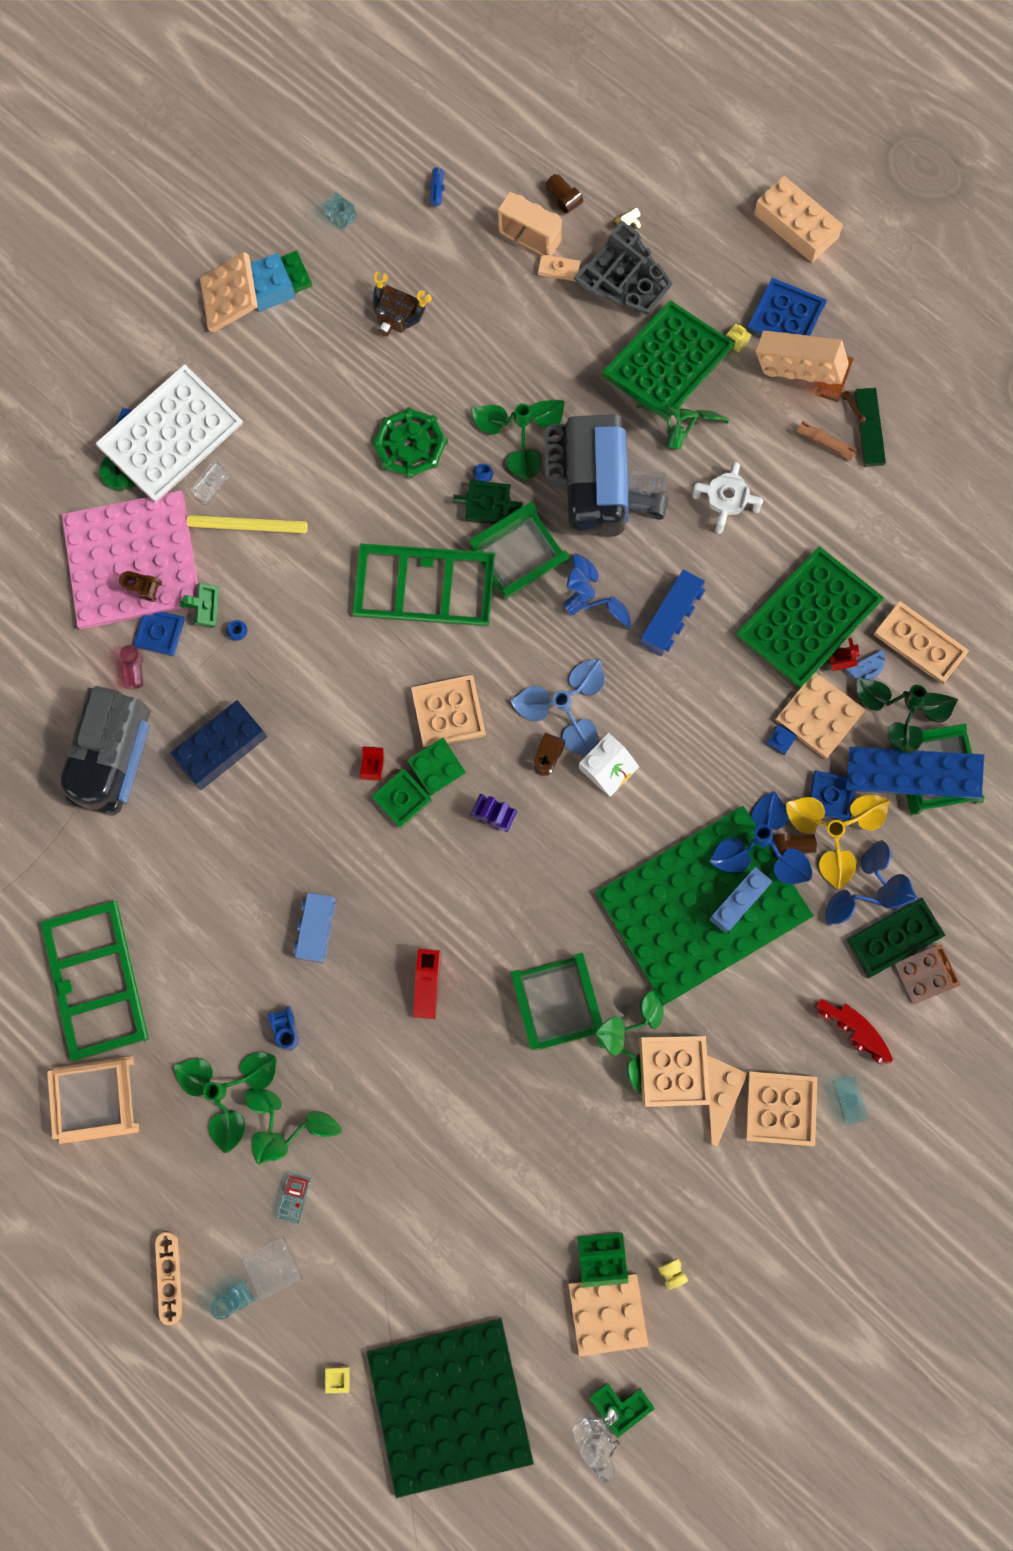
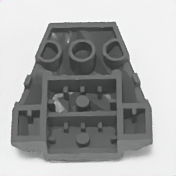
M623 220L611 232L608 241L589 264L586 263L573 279L593 294L647 315L673 284L660 264L655 263L651 257L652 252L649 248H645L640 240L641 236Z

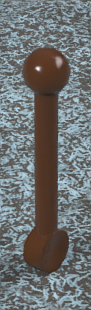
M848 391L842 392V399L847 400L857 415L858 422L864 423L866 418L860 414L850 399V393Z

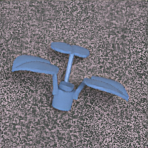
M600 659L585 661L573 669L569 682L571 686L577 688L576 690H568L567 692L557 691L553 695V699L548 703V692L540 686H532L511 700L512 705L521 716L530 721L545 719L548 715L547 707H551L553 704L559 710L566 711L573 725L568 726L563 732V739L566 740L565 746L574 753L587 756L597 745L598 732L595 725L588 719L576 722L569 710L572 705L570 696L578 694L580 691L589 696L601 691L604 686L605 676Z

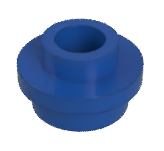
M478 464L473 470V477L478 481H490L493 478L492 468L487 464Z
M240 620L230 622L226 629L229 638L235 641L245 638L248 631L246 624ZM240 628V633L235 634V629Z

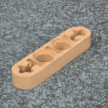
M165 1232L160 1234L155 1242L159 1318L163 1324L173 1325L182 1317L179 1246L177 1236L172 1232ZM167 1236L168 1240H172V1245L168 1246V1253L173 1252V1256L162 1257V1253H166V1246L162 1245L161 1242ZM165 1260H171L174 1264V1269L171 1273L164 1272L162 1268ZM167 1283H171L175 1287V1293L172 1297L164 1294V1286ZM176 1299V1303L171 1304V1310L173 1312L176 1311V1316L170 1320V1317L165 1315V1312L170 1309L169 1304L164 1305V1301Z

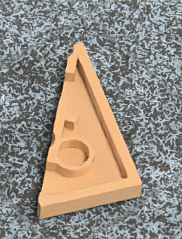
M707 1055L710 1093V1136L712 1145L717 1147L747 1073Z

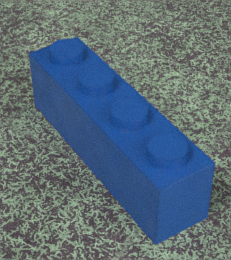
M683 569L641 637L640 645L660 656L665 651L669 652L675 642L672 640L675 634L679 635L685 626L682 623L685 617L690 618L695 609L693 604L696 599L700 601L706 591L703 589L705 581Z

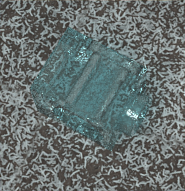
M337 192L323 205L326 217L343 230L355 220L354 205Z

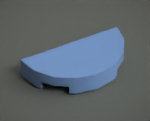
M883 649L857 662L858 666L846 668L845 671L856 680L859 677L867 680L874 679L881 673L884 667L885 654Z

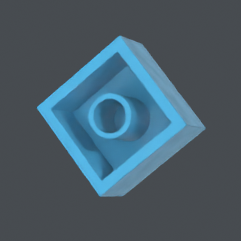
M278 253L250 263L259 312L296 298L291 281Z

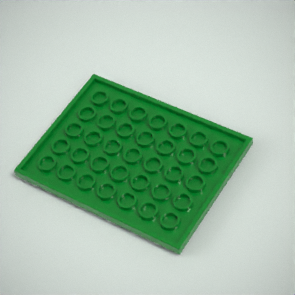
M744 805L595 892L653 990H656L663 1006L814 917L794 884H785L775 876L774 865L778 859L777 857L774 858V853L770 846L760 847L755 844L752 850L747 853L751 858V863L742 872H724L711 864L710 859L717 846L725 839H740L744 842L745 849H747L751 844V840L755 838L754 831L757 826ZM756 867L772 883L729 932L725 934L709 919Z

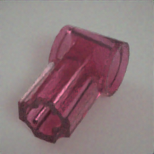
M126 645L120 651L124 687L126 689H138L144 686L143 656L135 646ZM130 653H136L133 660H127Z

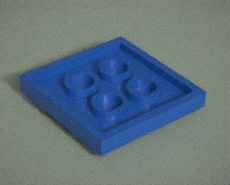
M772 277L747 327V331L759 336L762 335L763 330L811 336L827 299Z

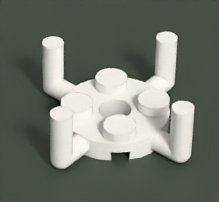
M738 462L732 463L730 473L722 474L720 477L713 479L710 485L696 483L694 485L693 498H700L701 492L707 493L710 508L719 513L715 527L717 534L723 532L727 515L739 514L747 503L753 504L752 511L754 513H759L763 504L761 497L750 495L749 487H747L744 479L738 475L740 468ZM725 490H731L734 493V496L732 498H726L723 495V492Z

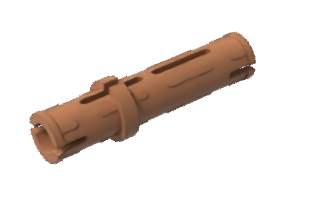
M804 420L802 421L797 433L812 440V443H818L851 461L857 449L823 432L824 429H818Z

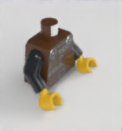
M377 271L374 274V280L377 282V285H375L373 293V310L377 316V321L381 324L378 331L384 336H389L392 329L402 333L406 328H410L420 322L426 309L425 303L431 302L432 296L427 294L424 300L423 295L425 291L423 290L419 291L417 298L389 285H386L384 288L383 284L387 282L388 276L384 273L383 280L380 281L378 278L379 272Z

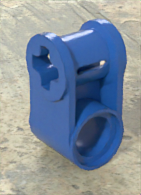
M287 1006L286 1009L278 1012H268L276 1044L287 1051L295 1049L298 1046L299 1038L291 1006ZM286 1034H291V1043L283 1045V1037Z

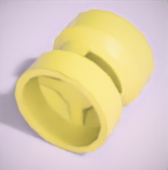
M679 1258L658 1267L660 1274L665 1277L667 1290L674 1289L688 1282L686 1274L681 1271Z

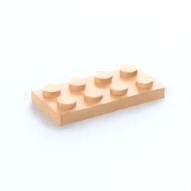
M901 601L898 602L874 633V636L942 685L969 652L967 648Z

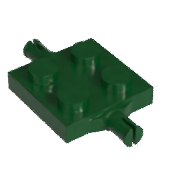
M470 480L466 496L453 495V503L465 504V521L496 524L507 517L510 509L518 510L523 507V501H511V484Z

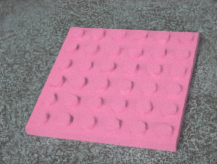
M182 490L166 493L156 503L149 497L62 514L77 626L80 630L142 618L143 615L150 616L157 612L187 609L179 607L180 598H184L185 595L196 596L198 580ZM125 571H132L160 579L163 583L162 586H159L156 593V602H149L126 594L119 583L120 575ZM129 581L126 586L133 585L135 581Z

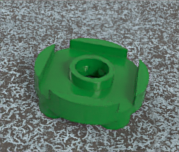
M106 456L99 470V475L105 485L111 490L119 492L124 491L123 489L133 488L136 484L125 473L117 475L119 467Z

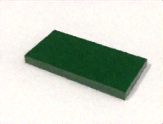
M922 897L846 939V942L867 977L871 978L946 935Z

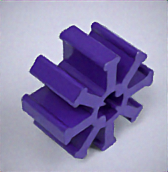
M479 794L470 816L479 819L478 821L483 824L491 825L496 830L501 829L508 833L517 810L510 808L509 804L505 802H498L492 796L486 797L483 794Z

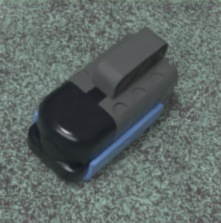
M616 414L573 416L568 418L566 424L548 426L545 430L546 479L548 485L552 488H567L570 529L579 534L602 533L604 537L620 535L625 529V524L629 521L626 431L622 428V417ZM552 435H558V436H559V438H557V439H555V440H554V439H551L550 437H551ZM553 454L560 455L556 459L550 458ZM554 473L560 474L558 478L550 477Z
M100 686L87 688L60 776V786L65 794V799L72 807L114 816L121 811L123 804L126 805L128 803L150 728L147 722L151 711L141 700L123 695L114 689Z

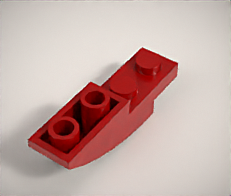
M822 998L816 1002L813 1008L818 1011L817 1015L825 1020L832 1019L837 1022L836 1026L844 1032H852L847 1040L852 1042L851 1046L862 1053L864 1050L872 1055L871 1059L881 1065L883 1063L889 1064L893 1061V1057L880 1034L859 1012L846 1003L842 1004L838 1009Z

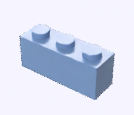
M755 867L709 920L727 934L772 881Z
M307 893V898H303L301 910L304 911L303 919H299L297 932H300L299 940L295 941L293 947V954H296L295 957L298 960L324 964L336 899L333 896Z

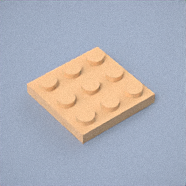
M240 253L200 277L209 331L214 333L258 308L250 259L247 253Z
M815 673L796 693L776 718L775 722L796 735V738L826 760L866 709L818 673Z
M473 675L411 687L424 749L444 737L448 744L486 736Z
M706 1036L639 1038L643 1107L710 1105Z
M749 1072L746 1141L815 1146L818 1077Z
M637 1273L628 1274V1284L582 1288V1281L569 1283L579 1356L648 1346Z

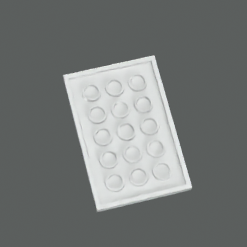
M184 364L96 443V446L156 503L243 424V421Z

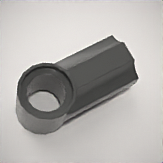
M629 491L628 508L630 511L644 513L649 518L662 520L665 517L669 498L661 493L647 495Z

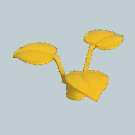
M879 795L861 796L854 800L850 806V812L855 818L845 822L840 820H833L830 823L821 821L825 815L824 806L818 799L812 797L789 801L786 803V810L791 823L800 832L812 834L817 830L818 824L827 827L828 834L835 838L836 852H826L820 859L819 868L823 877L836 889H840L852 879L856 870V859L853 853L850 851L840 852L839 838L845 834V827L858 821L859 826L864 830L873 831L880 828L886 820L890 800Z

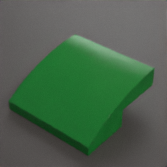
M623 1233L577 1237L582 1288L628 1284Z

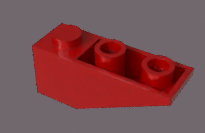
M418 949L413 1018L436 1019L442 956L440 950Z

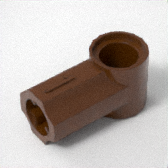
M553 174L549 177V180L546 182V188L557 199L559 207L565 214H568L583 203V197L579 190L575 187L571 188L559 174Z
M815 834L773 835L775 846L782 856L790 848L797 849L803 854L817 852Z

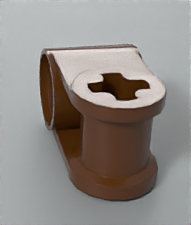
M125 571L119 577V583L126 594L149 602H156V593L159 586H162L163 583L160 579L132 571ZM129 581H135L133 585L126 586Z
M549 733L544 734L534 760L535 770L539 775L548 776L553 772L557 760L564 749L566 740ZM547 761L548 764H545L544 767H542L541 764Z

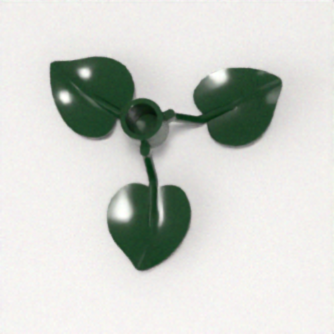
M861 677L858 678L856 683L858 699L865 707L871 710L880 711L884 704L890 706L905 698V705L910 709L905 724L900 722L891 724L887 730V737L894 747L906 754L916 752L923 742L921 729L917 726H909L915 709L919 708V710L924 711L926 718L931 721L945 722L952 715L958 701L957 698L927 693V690L921 685H913L909 692L904 691L901 695L890 701L892 693L887 685Z

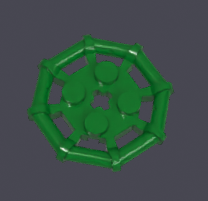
M407 407L406 410L387 418L383 417L375 440L372 441V447L375 448L382 468L385 471L390 470L408 476L409 479L431 468L436 469L439 466L438 462L444 447L448 444V439L444 436L438 424V418L435 415L431 416L413 410L411 407ZM407 418V423L398 427L394 426V423ZM412 418L426 423L421 426L419 423L413 422ZM432 428L436 438L430 439L427 431ZM387 430L391 431L389 441L383 440ZM407 440L415 441L413 442L412 447H410L409 445H404L405 443H407ZM431 446H434L436 448L431 457L428 455V450ZM390 448L393 456L388 458L384 449ZM400 460H401V461H404L405 464H408V465H407V467H404V466H401V465H398V464H395V463H396L397 461L400 462ZM422 460L426 461L420 465L413 467V464L418 463Z

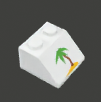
M610 733L579 763V770L609 797L639 768L626 748Z

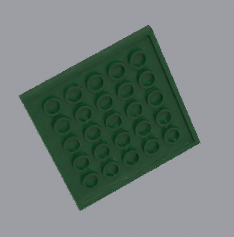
M502 1318L367 1351L396 1498L534 1465Z

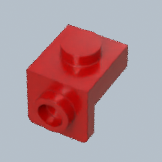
M852 637L848 638L849 647L838 649L830 657L832 671L858 666L856 657H860L858 644H853Z
M364 746L362 748L363 759L360 780L382 781L385 763L384 748Z

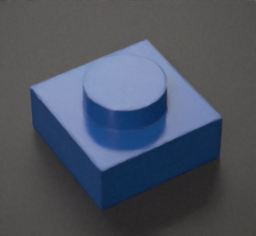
M778 725L768 740L767 745L785 756L797 736Z

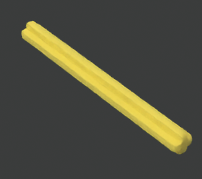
M189 515L186 519L188 527L288 533H306L308 530L306 521Z

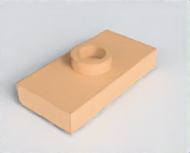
M542 255L538 276L575 281L573 279L579 272L580 260Z

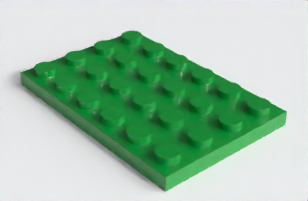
M670 300L602 371L601 377L668 421L673 415L665 409V405L681 407L734 348L735 342Z
M819 546L736 633V637L801 689L879 606L884 597Z

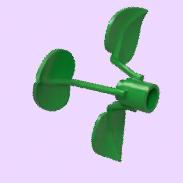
M540 401L531 407L523 403L518 404L515 407V412H511L509 418L506 410L498 405L472 407V415L477 427L482 432L490 435L499 434L502 426H508L514 418L515 424L521 427V451H514L508 456L507 467L512 474L528 480L538 473L541 460L536 451L529 450L525 452V427L530 423V419L532 422L537 421L538 426L543 429L553 424H560L565 401Z
M638 404L637 407H636V409L642 407V408H644V409H647V410L651 411L650 409H648L647 407H645V406L642 405V404ZM665 405V409L677 419V424L672 425V428L671 418L667 421L666 433H668L666 446L682 449L684 437L687 438L691 427L698 418L723 420L727 424L729 419L709 410L692 411L685 408L681 409L677 406ZM693 417L684 431V427L680 426L681 421Z
M656 990L648 991L642 997L640 1011L645 1019L643 1022L625 1027L620 1017H611L594 1032L598 1037L597 1041L600 1048L606 1049L611 1055L622 1053L631 1058L627 1063V1075L632 1087L638 1094L642 1093L640 1054L635 1056L634 1053L623 1050L625 1042L624 1032L646 1026L647 1024H649L651 1029L659 1027L663 1020L664 1007Z
M259 1052L247 1056L240 1065V1071L245 1077L223 1084L209 1082L213 1078V1069L211 1064L204 1059H191L174 1066L177 1080L187 1094L194 1097L204 1095L207 1100L214 1101L215 1105H218L225 1114H216L209 1123L210 1137L223 1153L233 1150L240 1143L245 1132L243 1116L239 1112L229 1114V1110L221 1103V1100L226 1096V1088L248 1081V1085L253 1089L261 1090L268 1087L274 1080L277 1063L276 1057L270 1053Z
M251 1088L246 1090L244 1101L247 1107L256 1113L265 1114L269 1112L270 1114L268 1133L264 1131L256 1132L251 1138V1150L257 1165L285 1157L288 1152L289 1143L305 1127H307L310 1134L318 1137H331L342 1133V1128L330 1115L321 1111H312L306 1115V1122H303L285 1141L282 1134L273 1133L274 1110L281 1108L280 1098L267 1089Z

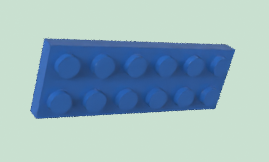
M849 747L846 790L982 799L985 754L916 751L906 754L898 749Z

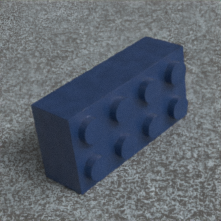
M236 700L170 752V754L202 790L264 741L267 735L242 704Z

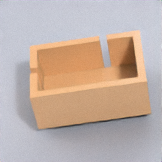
M510 191L498 209L499 233L515 240L525 226L526 228L519 237L518 243L541 255L552 256L562 241V218L556 213H550L543 209L539 204L531 203L522 195H516Z

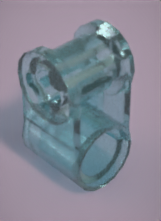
M246 1279L227 1290L228 1292L212 1302L210 1312L215 1319H225L257 1299L256 1296H252L246 1286ZM219 1302L227 1304L228 1310L226 1314L218 1312L217 1305Z

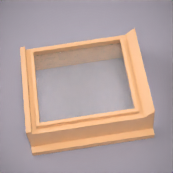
M133 1056L53 1068L54 1071H47L52 1139H59V1144L140 1132L139 1123L133 1122L129 1066L134 1065Z

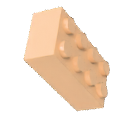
M785 176L757 200L754 212L756 217L811 263L839 238L843 226L840 221Z
M763 330L755 351L763 373L770 377L780 376L787 379H803L808 382L819 381L826 384H841L849 364L841 339Z

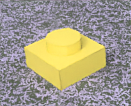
M326 1367L325 1393H349L350 1367Z

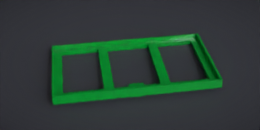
M360 543L352 611L353 617L489 626L496 554L494 552ZM368 554L400 556L394 611L363 609ZM409 557L421 558V567L433 568L434 559H445L440 614L403 612ZM454 560L486 562L481 617L449 615Z
M111 901L40 922L70 1060L72 1062L149 1040L117 901ZM110 912L117 944L59 960L52 928ZM119 953L128 991L69 1007L67 994L74 992L73 985L70 979L63 981L61 970ZM130 1000L137 1033L78 1049L72 1016Z

